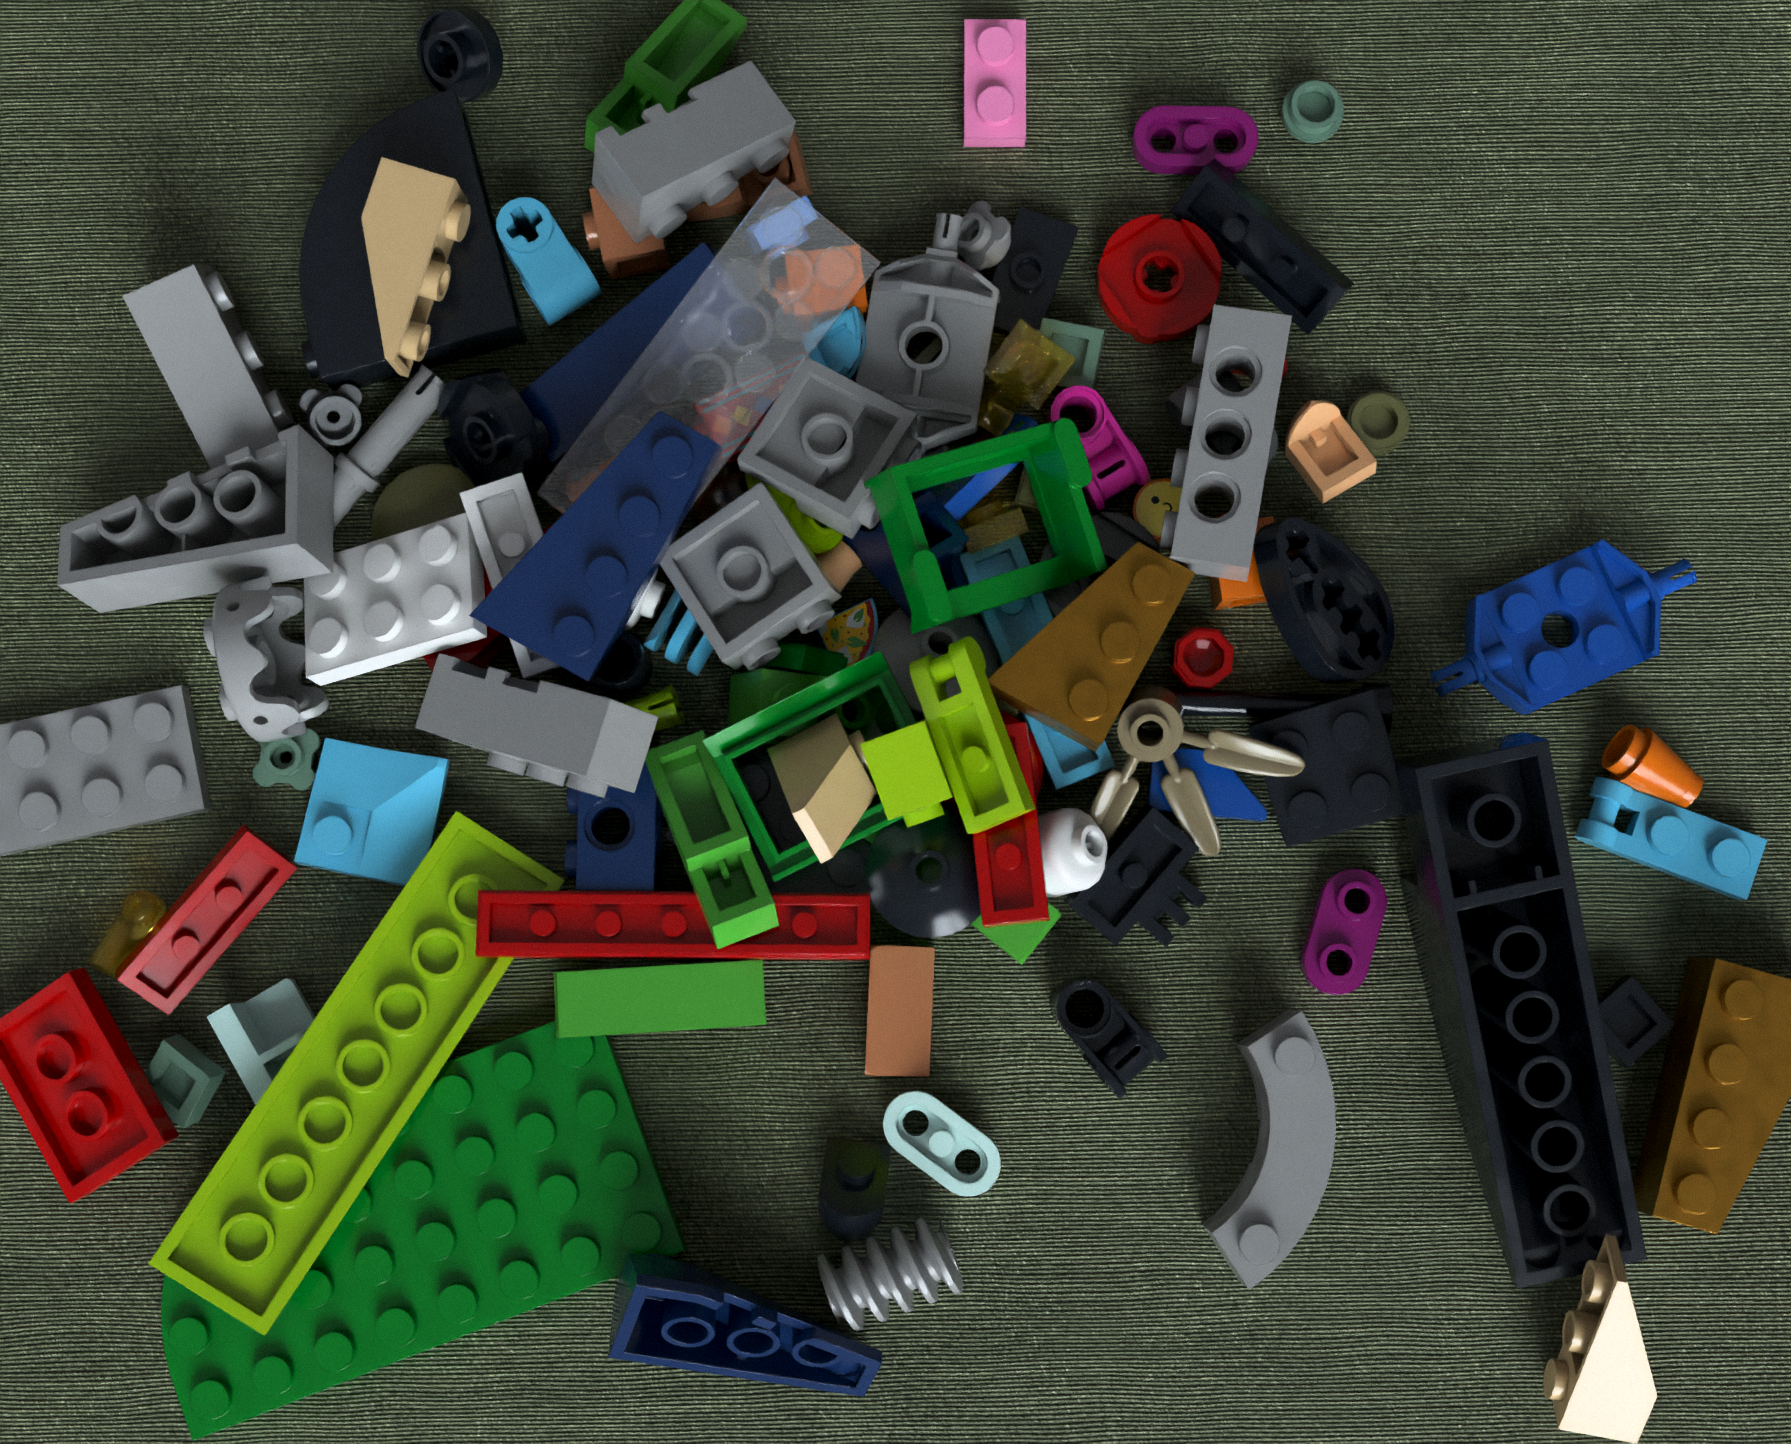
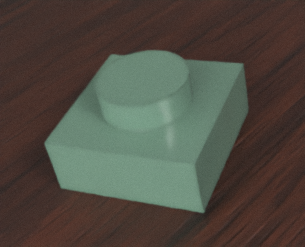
M1042 318L1029 380L1034 383L1064 389L1077 385L1087 386L1094 390L1106 334L1105 330Z
M176 1034L162 1040L145 1072V1076L169 1118L182 1129L200 1121L226 1074L224 1069L181 1034Z

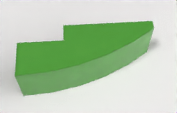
M683 0L625 62L624 78L588 115L584 147L594 154L596 132L611 125L620 136L646 124L641 114L645 109L658 103L669 113L689 101L691 98L688 96V92L691 88L716 76L747 27L748 19L721 0Z
M701 730L648 750L645 764L716 947L721 949L777 927L779 922L774 900L751 849L747 831L729 789L712 755L702 741L706 739L704 731Z
M763 960L553 972L556 1038L767 1025Z

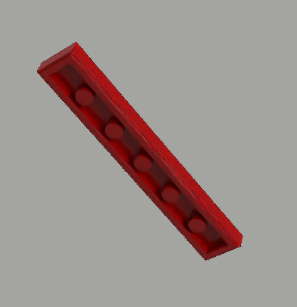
M478 890L476 956L479 958L870 960L869 893L770 892L775 903L779 926L717 949L695 892Z

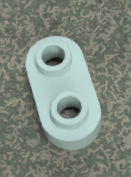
M922 1090L903 1092L889 1103L884 1114L883 1129L887 1141L897 1152L956 1195L964 1197L977 1196L986 1192L994 1185L1000 1173L1001 1159L996 1145L985 1133L934 1095ZM918 1110L927 1116L928 1126L924 1132L911 1134L905 1130L903 1119L910 1111ZM970 1149L979 1155L980 1164L974 1172L963 1173L955 1166V1158L962 1150Z

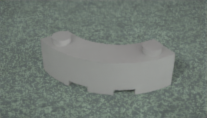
M1286 1010L1236 1044L1246 1061L1256 1092L1258 1119L1260 1120L1258 1143L1253 1161L1249 1163L1237 1189L1214 1215L1202 1223V1226L1237 1279L1249 1290L1267 1277L1290 1254L1302 1238L1318 1210L1333 1164L1336 1142V1106L1333 1084L1326 1058L1317 1036L1302 1010Z

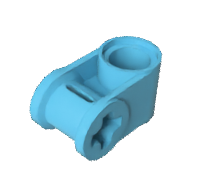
M518 197L510 200L501 208L496 219V230L504 246L507 257L520 275L519 278L525 290L549 326L603 294L588 265L573 245L571 246L557 222L542 202L531 197ZM528 225L530 230L537 232L538 238L528 242L524 236L519 235L518 230Z

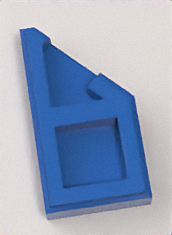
M1178 748L1173 753L1180 769L1188 767L1195 773L1213 817L1258 822L1266 821L1267 810L1232 769L1207 763L1203 758V750ZM1163 760L1150 762L1147 804L1155 807L1159 812L1173 813L1160 783L1161 779L1169 773Z

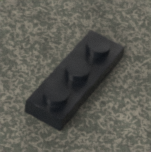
M1213 159L1203 167L1170 210L1178 219H1184L1199 226L1211 238L1219 255L1286 315H1292L1291 320L1307 335L1318 327L1354 285L1347 276L1216 159Z

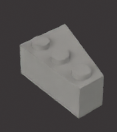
M751 60L691 88L688 92V96L691 99L669 113L664 110L660 103L645 109L641 117L646 124L619 136L612 125L596 132L592 185L635 244H638L652 234L656 239L669 235L686 220V212L704 201L708 206L719 203L737 188L739 184L738 179L755 168L759 173H764L778 165L788 155L790 151L788 147L796 121Z
M192 264L122 296L211 470L226 464L225 455L246 446L256 451L279 441L277 433L288 429L287 426L294 423L291 412L278 389L270 390L260 368L265 365L262 354L249 331L243 330L234 309L235 302L233 296L215 265Z
M438 654L415 728L488 752L490 754L486 765L523 776L528 765L525 774L528 777L563 787L568 775L566 787L601 798H605L608 786L635 793L657 724V716L606 697L542 680L536 683L510 677V672L489 667L486 670L461 661L456 657Z

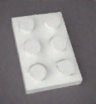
M466 512L334 553L333 573L304 578L306 678L322 686L487 638V625L469 616L485 599L483 561Z

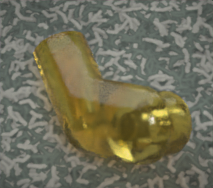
M138 890L129 894L122 904L121 911L87 960V963L101 973L116 978L115 970L167 912L163 899L146 890Z

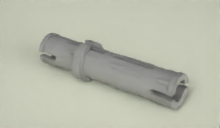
M421 364L418 372L348 454L340 452L334 459V464L337 467L334 469L333 532L336 530L335 527L366 491L374 493L380 485L376 479L438 408L440 395L447 384L425 365Z

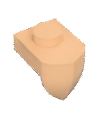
M1310 400L1298 410L1286 432L1285 455L1322 504L1376 473L1377 460L1342 417L1339 408L1335 404L1326 400Z

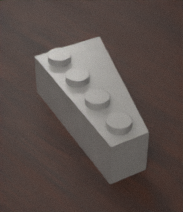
M298 424L277 433L279 441L256 451L246 446L225 455L226 464L198 476L188 471L167 480V487L144 499H140L134 494L60 526L57 585L99 613L219 593L220 589L229 584L270 575L272 583L333 573L334 457Z

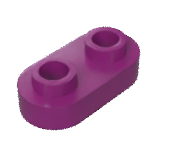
M1163 105L1149 109L1139 118L1134 129L1131 145L1137 162L1144 169L1152 173L1198 175L1207 163L1216 159L1228 171L1235 174L1243 170L1251 161L1258 145L1259 136L1253 119L1246 112L1235 107ZM1157 137H1164L1170 140L1173 148L1167 152H1160L1153 147L1151 141ZM1219 138L1228 139L1234 145V150L1229 153H1222L1215 148L1213 141Z
M1361 869L1339 871L1331 875L1320 889L1300 959L1304 978L1310 986L1319 992L1331 995L1347 994L1357 989L1367 976L1387 907L1385 889L1381 882L1371 873ZM1351 889H1357L1364 895L1365 905L1359 913L1349 911L1345 905V895ZM1334 950L1341 951L1347 958V967L1339 975L1331 973L1326 964L1328 955Z

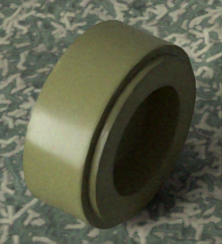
M1386 391L1364 393L1352 403L1344 416L1346 422L1374 457L1384 456L1395 450L1407 436L1410 426L1409 413L1404 403L1397 396Z

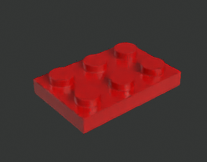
M84 967L68 971L0 1018V1080L69 1204L90 1195L179 1136Z

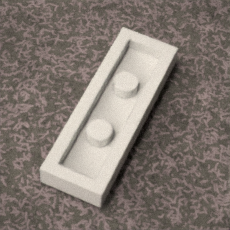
M522 472L459 493L492 589L500 583L544 535ZM509 638L525 680L561 668L560 665Z

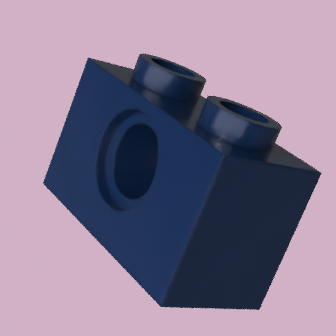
M645 762L635 793L608 786L605 798H601L567 787L568 813L578 815L577 840L567 841L565 867L567 878H576V890L661 891L662 807ZM623 810L630 821L629 833L622 842L615 845H606L598 833L599 822L607 812Z

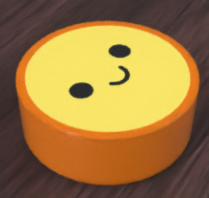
M1167 478L1156 479L1145 484L1138 491L1131 506V518L1144 526L1155 538L1157 544H1160L1165 511L1178 512L1182 488L1170 487L1171 479Z

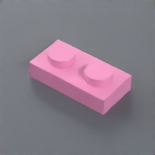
M964 19L963 147H1025L1026 19Z

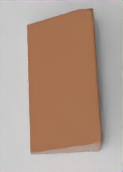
M871 945L865 1075L930 1076L935 948Z

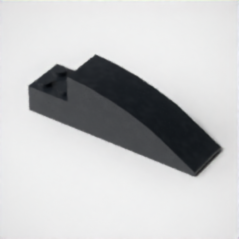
M1520 732L1394 760L1416 872L1399 876L1411 933L1464 1134L1513 1285L1520 1289L1582 1275L1587 1261H1596L1606 1234L1616 1236L1623 1265L1647 1260L1548 739Z

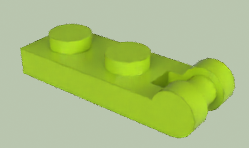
M971 636L949 644L948 652L937 658L932 654H928L910 662L909 665L912 683L968 834L980 833L1035 810L1033 800L985 674L986 661L984 654L976 640ZM956 677L962 692L948 698L946 692L947 681Z

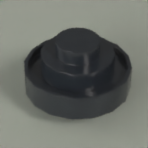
M457 6L433 12L423 22L418 34L417 55L422 73L437 93L455 89L462 103L486 97L497 87L503 71V52L498 35L485 17L474 9Z

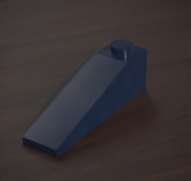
M628 1253L615 1287L608 1358L861 1397L865 1396L882 1364V1351L693 1263L671 1260L660 1254L638 1255Z

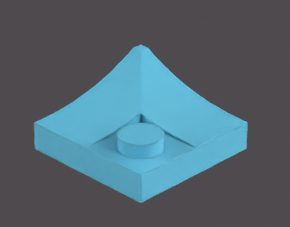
M325 738L294 862L299 865L405 886L435 842L448 776L449 760L441 757L393 751Z

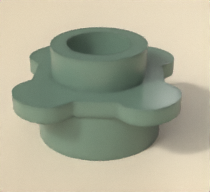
M306 728L308 734L271 742L257 741L261 746L259 763L252 771L254 780L263 787H272L276 783L291 784L293 788L300 791L312 787L318 763L317 750L321 745L319 735L314 730ZM288 751L292 754V760L285 764L282 762L281 756L284 752Z

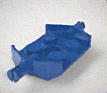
M1602 539L1585 549L1469 600L1464 625L1466 654L1461 656V660L1437 671L1430 672L1431 682L1434 684L1452 675H1456L1457 678L1435 688L1440 697H1444L1446 694L1472 682L1474 685L1480 683L1499 702L1524 716L1534 712L1539 708L1659 655L1661 601L1663 596L1685 586L1695 584L1697 581L1696 573L1692 571L1675 580L1670 579V577L1693 567L1685 558L1657 572H1647ZM1547 615H1560L1569 622L1572 636L1566 647H1554L1544 639L1541 626Z

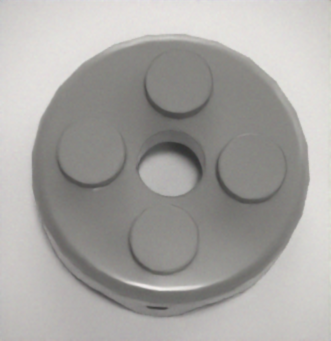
M270 575L232 583L220 589L214 601L212 617L206 618L203 622L205 642L211 655L216 657L222 681L219 686V699L223 713L229 721L238 720L245 732L260 742H271L308 734L304 721L321 715L329 706V699L322 689L302 685L301 675L305 667V643L292 640L284 634L280 627L282 621L298 614L303 609V593L294 587L272 586Z

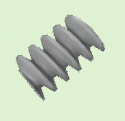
M941 1216L939 1231L936 1232L932 1230L922 1217L915 1219V1240L909 1241L897 1226L892 1227L890 1249L884 1250L873 1235L866 1237V1258L860 1259L848 1244L841 1246V1267L835 1268L823 1253L817 1255V1264L822 1283L838 1324L840 1325V1317L843 1316L856 1332L864 1328L866 1307L869 1308L877 1320L884 1322L889 1318L890 1298H893L905 1313H908L914 1308L915 1289H918L930 1304L938 1301L939 1280H943L955 1295L963 1291V1278Z

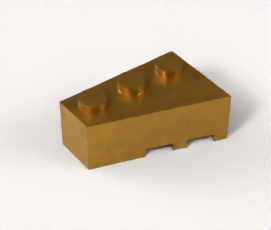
M1137 542L988 678L994 697L1095 752L1102 745L1192 581L1195 572Z

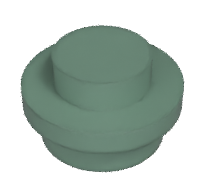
M1319 80L1304 81L1295 85L1287 93L1281 108V118L1285 129L1294 138L1306 143H1319L1332 137L1339 129L1344 117V104L1339 93L1330 84Z

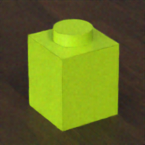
M925 720L860 744L888 821L903 816L908 828L945 814L941 801L952 798L953 793Z

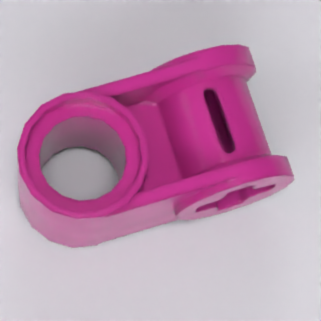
M1074 385L1064 389L1055 397L1045 424L1059 420L1060 411L1070 406L1080 407L1089 414L1092 428L1087 432L1079 433L1092 472V479L1087 486L1082 488L1087 506L1094 513H1098L1105 509L1106 500L1134 483L1139 486L1145 485L1150 482L1151 477L1141 454L1128 436L1123 433L1104 399L1096 390L1087 386ZM1117 467L1119 468L1111 474L1107 475L1106 477L1099 479V477L1111 471L1112 469Z

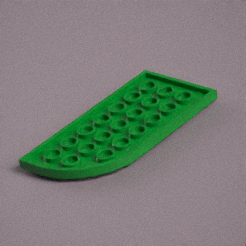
M555 1021L446 1062L265 1336L164 1274L161 1297V1331L164 1353L192 1441L618 1277L621 1274L628 1253L638 1255L660 1254L669 1257L684 1251L687 1248L610 1036L556 1038Z

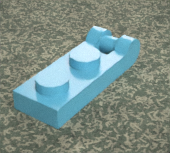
M1595 777L1589 794L1594 799L1588 819H1580L1575 834L1577 840L1735 900L1748 899L1767 839L1633 790L1630 786L1604 777ZM1619 809L1632 814L1625 833L1613 828Z

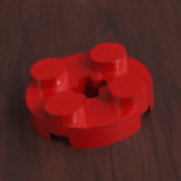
M1147 214L1132 219L1118 228L1108 239L1096 270L1097 296L1103 311L1116 327L1132 335L1136 341L1142 344L1172 341L1192 333L1197 329L1198 324L1202 325L1209 317L1220 292L1222 262L1218 250L1211 238L1199 226L1182 219L1181 222L1173 219H1160L1162 214ZM1153 264L1159 271L1169 267L1173 271L1174 276L1168 283L1169 291L1150 290L1144 284L1148 277L1145 269L1147 266Z

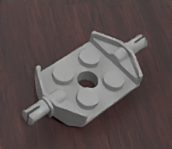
M947 213L936 214L932 248H926V254L899 259L875 271L866 320L865 351L858 367L856 383L917 414L918 437L916 440L922 442L918 459H921V456L928 449L978 433L979 426L977 421L996 309L1001 299L999 289L978 271L958 259L959 255L956 251L963 218L956 214L950 215L946 238ZM920 332H932L942 340L940 355L935 361L928 364L915 363L907 355L909 341Z

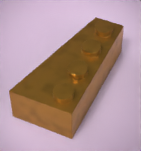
M1689 958L1673 1020L1676 1026L1670 1032L1633 1187L1639 1212L1718 1234L1791 1096V979L1717 958Z

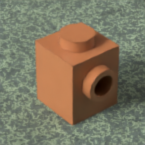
M595 188L589 189L593 211L582 213L584 229L590 250L600 248L603 263L611 280L671 268L665 237L656 239L652 234L638 244H635Z

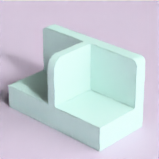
M292 978L283 979L246 1002L229 1003L207 1016L255 1105L315 1019V1015L296 981Z

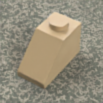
M837 713L767 749L792 815L821 864L834 857L877 795L875 786L867 771L869 768L860 746L866 740L860 730L848 735Z

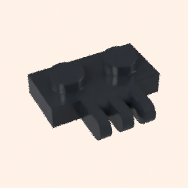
M1146 803L1107 849L1105 869L1100 880L1087 890L1070 893L1063 901L1116 946L1137 922L1158 942L1167 947L1175 937L1168 928L1157 922L1161 915L1165 913L1182 928L1191 919L1185 911L1173 902L1181 893L1187 902L1198 908L1208 899L1179 873L1199 847L1155 807Z

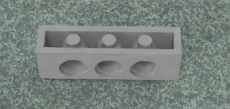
M1214 304L1210 326L1199 324L1197 326L1192 363L1203 365L1200 388L1187 386L1181 425L1193 426L1189 450L1176 448L1170 487L1182 488L1178 512L1165 511L1159 548L1171 551L1170 559L1195 572V574L1247 582L1292 315ZM1238 370L1245 373L1251 379L1252 384L1241 392H1230L1220 386L1217 378L1226 371ZM1227 431L1236 435L1241 441L1242 446L1232 454L1221 455L1213 452L1208 447L1206 440L1216 432ZM1218 493L1228 499L1232 508L1222 517L1209 518L1197 510L1195 503L1205 494Z

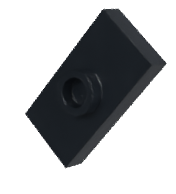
M1020 206L1010 232L1011 244L1009 250L998 263L991 282L999 289L1001 296L1000 303L997 304L993 332L1035 347L1042 318H1046L1079 227Z

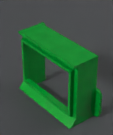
M1061 418L1046 424L896 465L864 482L865 489L870 488L912 612L911 634L1065 586L1108 569L1082 488L1091 482L1092 472L1077 427L1072 420ZM1023 461L1055 558L947 591L937 559L930 551L911 493Z
M881 651L702 740L712 755L734 803L737 805L772 874L771 877L774 882L819 859L808 840L781 852L735 758L877 686H880L901 729L918 723ZM882 803L867 809L839 850L902 819L903 816L888 821Z

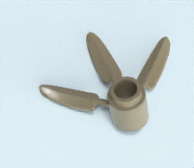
M1145 685L1130 692L1119 714L1118 738L1120 744L1129 755L1121 771L1112 769L1106 773L1087 814L1100 827L1108 843L1124 819L1139 790V781L1132 777L1139 761L1157 762L1163 760L1169 774L1165 775L1160 783L1173 813L1188 838L1199 847V852L1202 855L1212 857L1219 854L1222 847L1219 830L1195 773L1188 767L1180 769L1173 755L1180 746V743L1203 748V758L1209 764L1257 775L1292 777L1303 771L1305 761L1300 755L1287 749L1222 729L1211 730L1208 733V737L1183 730L1184 711L1178 697L1165 687ZM1145 721H1155L1162 728L1156 731H1149L1141 728L1140 725Z

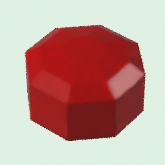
M1193 627L1173 644L1170 669L1185 688L1210 690L1232 672L1234 647L1219 629Z

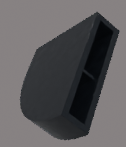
M455 89L417 100L375 124L357 139L339 159L327 176L314 201L306 223L299 268L300 295L310 340L302 342V350L311 376L313 378L320 377L332 390H337L343 383H350L360 388L401 376L384 356L361 220L381 157L456 179L468 200L467 204L471 207L470 222L466 235L461 242L454 241L447 264L451 267V277L447 292L442 301L434 300L427 324L431 327L428 349L420 362H413L410 374L418 372L421 364L430 369L528 342L501 240L496 230V222L467 113Z

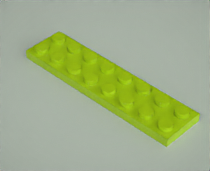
M456 811L148 1264L265 1336L514 960V958H479L476 956L478 890L559 891L565 880Z

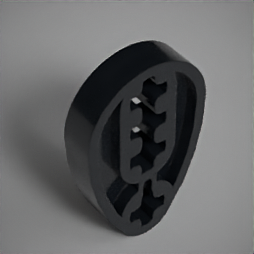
M1290 517L1261 527L1254 540V553L1260 583L1276 625L1299 664L1309 675L1327 684H1342L1375 675L1388 660L1394 640V618L1387 593L1377 577L1345 543L1322 527L1297 517Z

